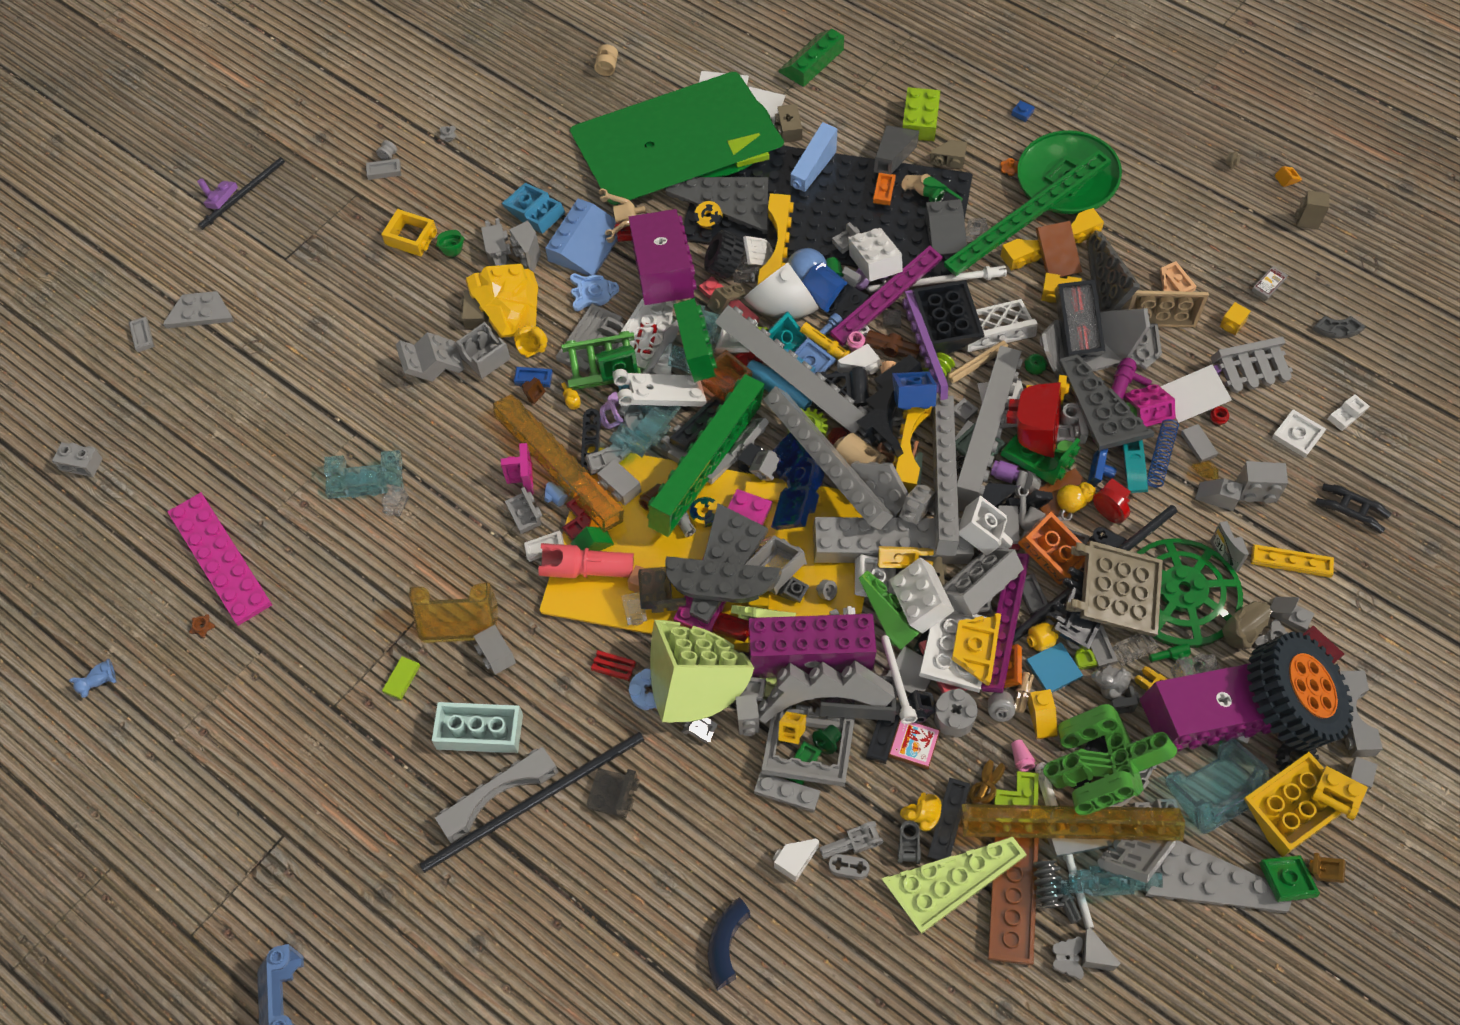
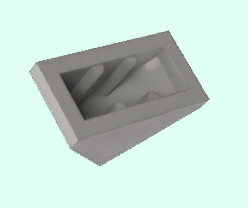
M1089 927L1083 934L1081 966L1114 971L1121 963Z

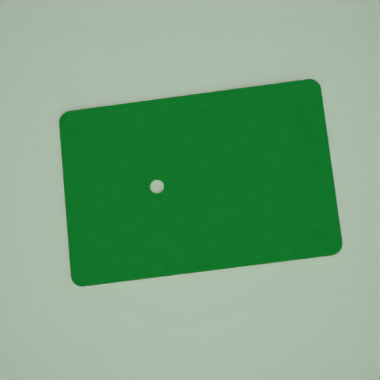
M729 72L576 124L570 128V133L600 188L606 189L609 194L628 200L778 149L784 145L783 138L737 72ZM760 133V136L733 155L727 141ZM648 142L654 143V146L652 148H646L645 144ZM610 199L607 200L612 205L621 204Z

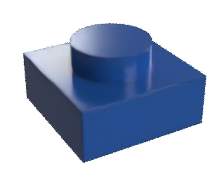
M1020 100L1012 110L1011 115L1026 122L1034 112L1035 107Z

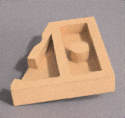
M1177 261L1162 267L1160 270L1163 291H1195L1197 286Z

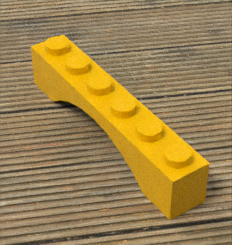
M770 193L768 218L774 225L778 240L771 258L759 269L757 285L786 264L783 263L784 258H787L788 247H785V245L789 243L790 232H787V230L791 228L792 217H789V215L793 213L794 202H791V195Z
M1094 208L1078 213L1075 221L1071 224L1075 243H1082L1095 230L1102 231L1104 221ZM1013 240L1002 245L1000 254L1011 271L1042 258L1038 240Z
M932 406L928 409L912 407L909 410H904L903 419L906 422L905 424L901 423L900 435H903V437L898 439L904 454L898 458L895 456L893 465L897 466L896 471L908 493L916 487L920 467L912 454L910 440L920 423L930 416Z

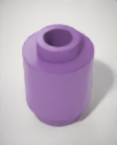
M995 460L990 475L1012 484L1013 481L1017 482L1019 470H1017V465L1002 460L1000 462Z

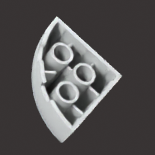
M786 263L762 281L744 297L758 312L776 319H780L786 312H789L793 319H798L819 309L810 292L789 263Z

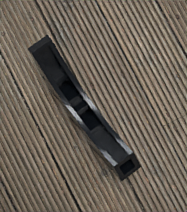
M908 355L874 379L877 385L875 387L877 392L865 400L869 413L856 421L860 428L858 433L863 439L867 438L871 443L875 441L879 444L882 443L888 453L892 452L897 458L904 453L899 441L893 435L892 429L893 418L897 409L892 373L923 372L920 362L911 355Z

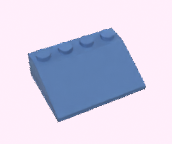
M578 198L545 248L548 261L587 276L596 275L617 242L616 234L615 240L611 243L607 242L606 238L612 235H605L606 230L614 229L616 224L615 218L593 203Z

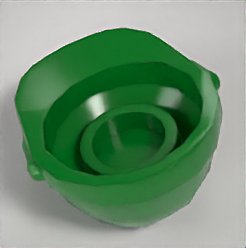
M448 230L437 236L436 247L445 256L456 257L462 251L465 238L458 230Z

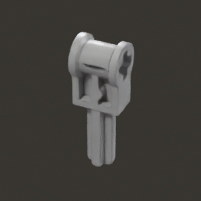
M867 822L859 827L848 830V837L820 847L823 859L853 849L854 854L881 845L884 841L878 835L876 822Z

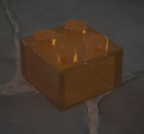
M727 350L715 359L717 368L714 369L716 376L701 380V384L723 401H725L727 394L734 390L738 379L741 380L745 374L752 377V371Z

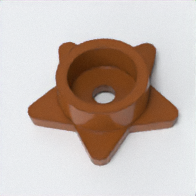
M209 614L196 618L193 617L192 628L189 633H199L202 638H205L207 631L215 628V625L209 622Z

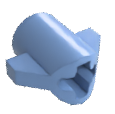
M548 482L544 492V501L547 503L552 501L558 507L562 506L568 499L567 489L563 486H557L553 482Z

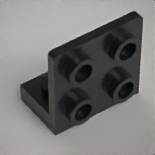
M847 283L830 306V310L826 313L829 315L837 313L844 320L870 297Z

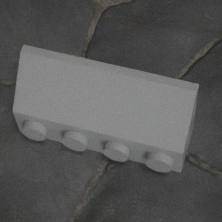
M997 548L987 556L981 552L947 582L943 588L954 610L959 614L973 616L986 603H989L998 592L1004 590L1011 580L1016 579L1024 568L1015 549Z

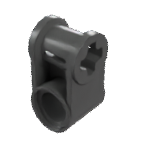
M905 821L899 831L898 863L907 861L920 864L919 826L914 821ZM907 828L912 829L915 835L908 837L904 834V830Z

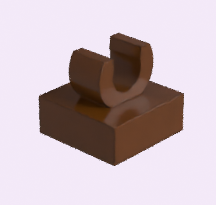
M535 377L530 382L525 381L521 385L527 399L533 404L546 392L540 380Z

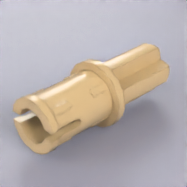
M1022 672V685L1015 689L1017 694L1014 702L1015 712L1024 713L1034 679V675H1030L1029 672Z

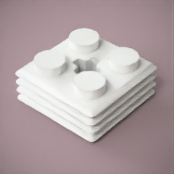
M861 554L855 559V595L868 597L859 580V577L867 570L886 585L889 593L895 594L889 580L896 575V568H879L877 566L878 557Z

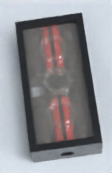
M1095 280L1058 284L1055 288V297L1064 358L1077 354L1081 358L1101 356L1106 350Z

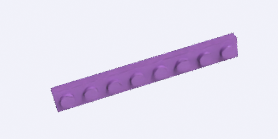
M912 290L905 291V299H902L903 308L907 309L906 314L908 321H911V330L915 332L916 343L920 344V354L924 356L925 368H929V372L937 384V393L940 400L948 399V383Z

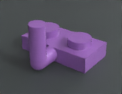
M204 179L197 181L208 197L204 201V205L206 208L219 209L238 188L235 182L223 181L218 184L214 191H211Z

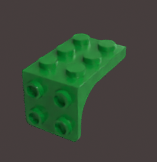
M1016 434L1002 450L1001 456L1054 485L1058 479L1060 481L1063 479L1067 472L1066 469L1070 470L1075 462L1073 457H1076L1081 448L1078 446L1081 440L1076 438L1068 450L1055 449L1054 458H1050L1022 446Z

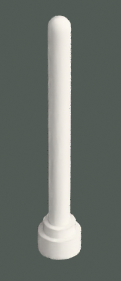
M884 635L881 640L901 705L899 713L901 723L911 724L918 719L915 709L909 706L890 639L887 635Z

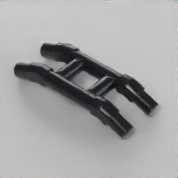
M1323 484L1322 491L1332 492V494L1343 496L1340 504L1334 500L1317 498L1315 503L1317 506L1333 511L1336 510L1363 522V524L1371 529L1373 528L1379 534L1384 532L1385 527L1379 524L1373 517L1366 515L1370 508L1388 519L1392 513L1385 506L1375 500L1372 501L1349 491L1343 486ZM1350 500L1362 504L1359 512L1348 508Z

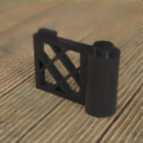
M854 367L850 372L827 374L826 371L819 372L827 378L825 381L829 385L831 383L834 384L837 379L845 378L846 384L839 388L841 389L839 393L844 396L847 394L855 401L853 404L857 408L867 406L865 400L870 396L868 376L865 369ZM814 403L815 409H817V411H824Z

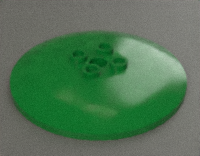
M1056 131L1037 138L1025 148L1018 162L1017 177L1025 195L1032 199L1100 150L1111 159V164L1049 209V211L1061 214H1078L1088 209H1097L1103 206L1115 195L1122 178V166L1116 152L1102 139L1080 131Z

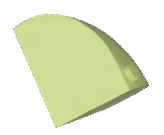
M654 620L650 670L653 696L661 721L667 723L696 721L710 717L731 705L736 700V697L743 693L753 674L754 667L743 652L738 653L734 650V645L726 639L696 626L690 629L680 626V622Z

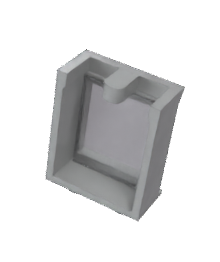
M773 536L745 565L781 568V577L776 586L770 591L777 595L779 589L807 562L804 556L805 553L800 547H795L785 539Z

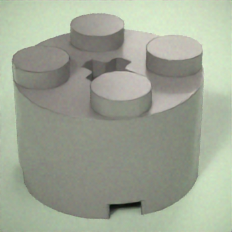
M963 689L949 690L943 693L936 703L934 723L937 729L947 736L962 737L968 734L975 723L978 712L975 700Z

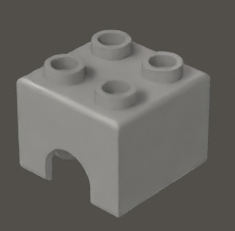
M485 322L456 341L460 357L481 379L511 359L507 344L501 338L497 340L491 328Z

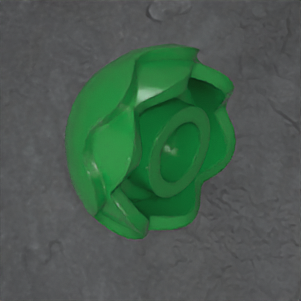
M1031 354L1024 361L1026 371L1032 375L1042 374L1047 369V361L1040 354Z

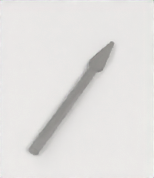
M677 319L663 334V341L642 374H650L667 346L675 340L679 330ZM630 405L621 406L618 413L624 416Z

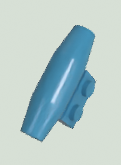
M800 357L797 358L801 363L804 361ZM755 360L749 362L745 372L750 377L765 383L764 389L770 393L777 386L787 392L804 411L810 407L812 401L771 367ZM813 366L811 369L812 372H815V367Z

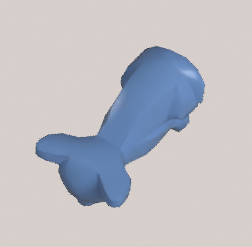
M106 659V661L96 665L86 678L69 679V682L74 683L73 689L81 694L82 698L87 697L89 690L93 687H99L106 682L117 683L114 667L110 659Z

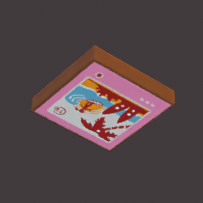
M900 719L888 757L929 770L940 730L915 722L902 724Z

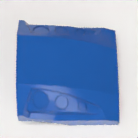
M822 262L812 266L802 281L816 304L826 312L830 310V306L842 288L848 283Z

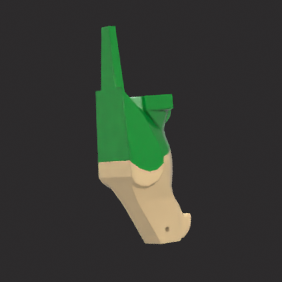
M928 174L906 175L902 181L901 186L905 192L907 189H915L920 195L929 197L930 202L941 201L946 192L957 199H961V201L963 200L958 194Z

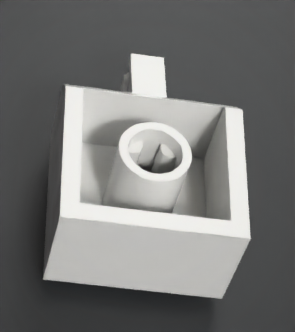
M979 496L965 507L959 524V535L986 556L997 548L1009 549L1013 543V540L1004 533L1007 515L982 496Z

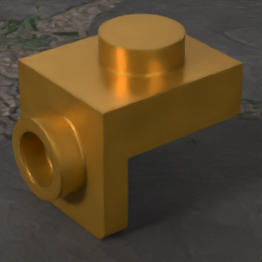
M1314 853V860L1310 859L1309 868L1316 881L1344 883L1345 860L1321 857L1319 853Z

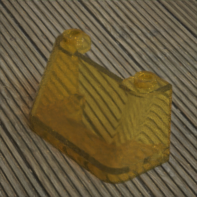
M490 583L474 585L470 589L468 599L430 601V593L426 588L410 587L409 598L419 639L424 643L475 640V635L493 625L497 627L498 602Z

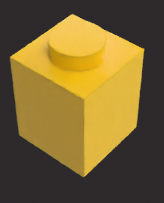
M1234 302L1224 315L1219 327L1236 335L1247 321L1251 311Z

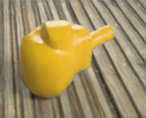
M565 382L561 383L564 389L563 396L566 406L573 410L578 409L581 406L578 393L572 390V388H568Z

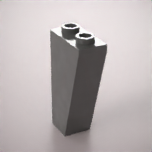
M886 125L875 157L874 172L891 175L916 149L919 131Z

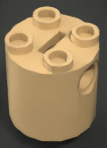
M855 433L839 438L834 444V448L849 465L855 461H859V463L877 462L883 464L887 460L884 454Z

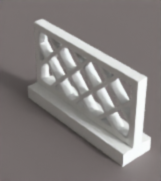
M1022 299L976 309L978 315L987 316L985 320L979 318L982 329L985 326L993 329L983 330L984 338L965 346L967 352L992 347L1002 340L1009 343L1035 337L1038 323L1035 319L1031 318ZM1012 307H1020L1019 312L1011 309ZM1002 311L1004 313L1002 316H1000L998 314H995L994 312ZM1010 314L1016 317L1014 320L1006 318V315ZM990 318L999 320L997 324L989 322ZM1022 318L1026 321L1018 322V319ZM1005 322L1009 325L1001 326V323Z

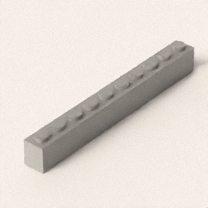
M727 305L715 321L717 325L851 433L859 434L858 429L860 428L856 421L869 413L862 406L857 408L853 404L855 401L847 394L842 396L839 393L841 389L833 383L831 385L825 382L826 377L819 372L816 374L812 372L811 365L806 361L801 363L797 360L798 355L792 350L787 352L783 348L785 345L777 338L775 340L769 337L771 333L763 327L761 330L756 327L757 322L751 317L746 319L742 315L744 312L737 306L732 308Z
M1004 346L999 348L958 479V499L972 502L979 496L983 497L985 486L982 484L983 481L987 482L990 473L987 467H992L994 456H991V453H996L998 442L995 440L996 438L1000 439L1003 429L1000 427V424L1005 423L1007 416L1004 410L1009 409L1010 399L1008 397L1013 396L1015 389L1012 383H1017L1019 372H1016V370H1020L1023 359L1020 358L1022 352L1020 350Z
M775 386L763 400L866 522L881 530L893 517L892 513L789 394Z
M936 395V406H932L935 555L956 556L959 545L954 396H948V399L940 400L939 395Z

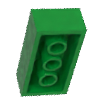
M695 298L673 304L686 360L694 382L715 377L714 369L717 368V364L713 356L714 352L708 330H704L707 329L705 317L701 316L703 315L701 305L696 304Z

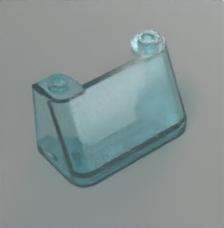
M1235 738L1219 746L1217 760L1188 777L1181 771L1172 772L1165 777L1167 788L1195 827L1203 834L1213 831L1248 810L1249 807L1244 798L1269 781V768Z

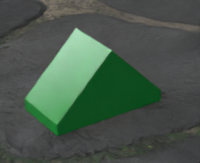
M586 526L571 542V545H577L580 550L589 548L591 551H601L613 546L614 543L606 528Z

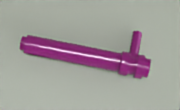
M1123 358L1119 362L1113 376L1114 382L1111 389L1122 400L1132 380L1145 386H1149L1152 383V380L1135 373L1137 369L1136 362L1131 358Z

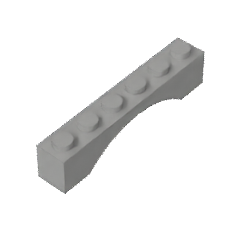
M543 747L534 749L522 761L518 760L505 772L497 773L487 784L479 785L472 794L461 797L452 807L441 810L435 819L450 843L453 844L470 832L479 812L496 795L519 785L543 784L559 773L557 767Z

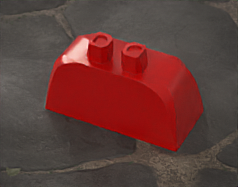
M1061 382L1037 384L1025 388L1020 394V399L1009 400V411H1007V424H1017L1019 443L1035 453L1054 458L1061 416Z

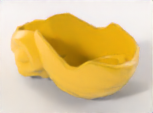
M1082 482L1079 486L1066 485L1058 491L1056 500L1062 510L1065 509V512L1074 514L1085 507L1087 502L1093 500L1096 489L1087 482Z

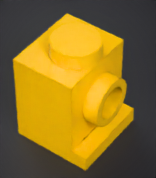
M786 711L779 721L778 741L799 744L800 737L806 730V715Z

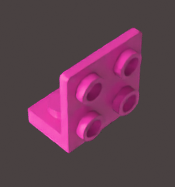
M1152 384L1146 388L1134 389L1124 395V398L1137 409V417L1139 416L1143 420V424L1146 427L1162 423L1166 419H1176L1175 398L1159 385Z

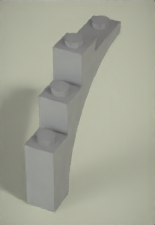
M854 661L850 666H846L842 674L821 662L818 667H814L809 675L789 663L778 672L777 686L773 688L766 700L763 699L758 706L759 720L766 723L774 715L791 705L821 697L848 698L867 703L871 706L886 707L895 698L894 688L892 684L857 661Z

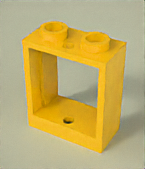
M397 209L381 235L385 245L422 256L428 249L431 240L435 238L437 229L434 220ZM405 224L423 229L416 241L398 236Z

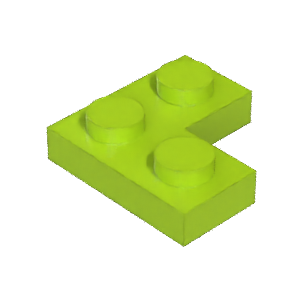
M1017 771L1016 791L996 789L994 812L1037 817L1039 773Z

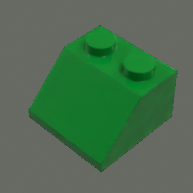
M631 345L595 354L603 382L613 380L612 374L617 369H624L627 373H638L636 354Z

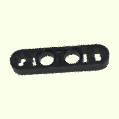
M593 408L586 410L583 415L581 467L586 475L596 474H590L585 460L586 455L600 451L601 418L599 411ZM591 416H595L593 418V424L590 423ZM591 430L596 431V435L593 437L586 435ZM590 446L596 448L592 453L586 452V449Z

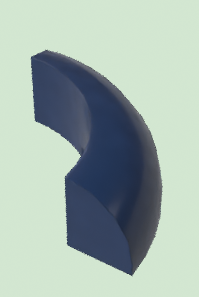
M740 897L733 901L719 916L709 939L708 966L717 991L736 979V973L730 961L731 941L738 928L750 918V910Z

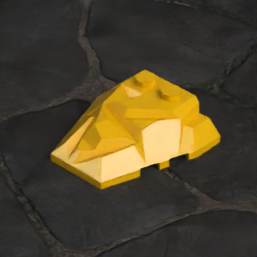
M522 264L486 266L482 272L466 277L465 281L470 296L480 304L479 309L482 312L485 311L489 317L488 321L500 338L514 337V333L518 328L523 326H536L538 284L533 271L524 269Z

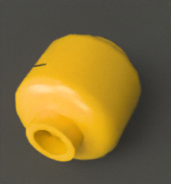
M1042 622L1032 626L1028 630L1026 638L1028 645L1040 652L1056 645L1058 634L1052 631L1053 625Z

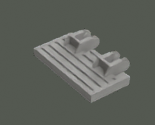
M591 304L567 341L575 340L580 342L619 335L612 328L621 331L624 327L622 323L623 317ZM594 347V353L599 354L605 351V347ZM561 348L556 355V360L571 366L569 352L563 353ZM587 349L576 350L579 370L588 374L590 366L587 363L589 362Z
M1134 824L1131 828V833L1120 832L1118 834V837L1112 843L1116 852L1111 850L1105 851L1097 861L1098 867L1117 875L1121 874L1148 883L1174 848L1176 837Z

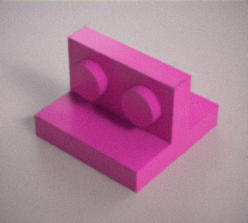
M527 443L519 444L520 457L510 456L502 458L501 467L507 484L523 483L526 491L531 492L533 495L532 459Z

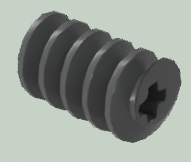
M1038 861L1032 863L1033 868L1039 869L1033 872V876L1040 878L1034 881L1035 886L1041 887L1035 890L1036 895L1042 896L1036 899V903L1042 905L1039 908L1065 906L1064 903L1058 901L1064 895L1057 892L1058 889L1063 887V885L1056 883L1057 880L1062 878V876L1055 874L1056 871L1061 870V867L1054 865L1057 861Z

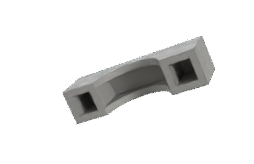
M1340 671L1339 674H1343L1345 680H1343L1344 685L1349 686L1350 691H1347V695L1352 697V702L1349 705L1353 706L1354 711L1349 713L1353 716V721L1349 722L1352 726L1351 729L1347 730L1349 733L1345 738V747L1349 750L1350 757L1376 756L1383 750L1379 730L1366 724L1360 718L1356 707L1357 700L1369 691L1365 671Z

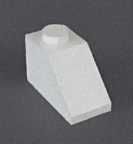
M866 344L839 359L837 371L845 373L850 372L854 367H862L867 371L868 376L878 371L880 358Z
M811 839L786 844L783 849L779 848L773 857L774 868L796 882L819 848V840Z

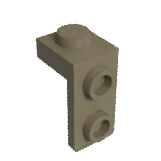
M738 284L715 288L707 306L720 316L730 301L742 299L748 293Z

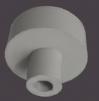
M822 580L816 587L819 597L825 600H832L837 593L836 583L831 580Z

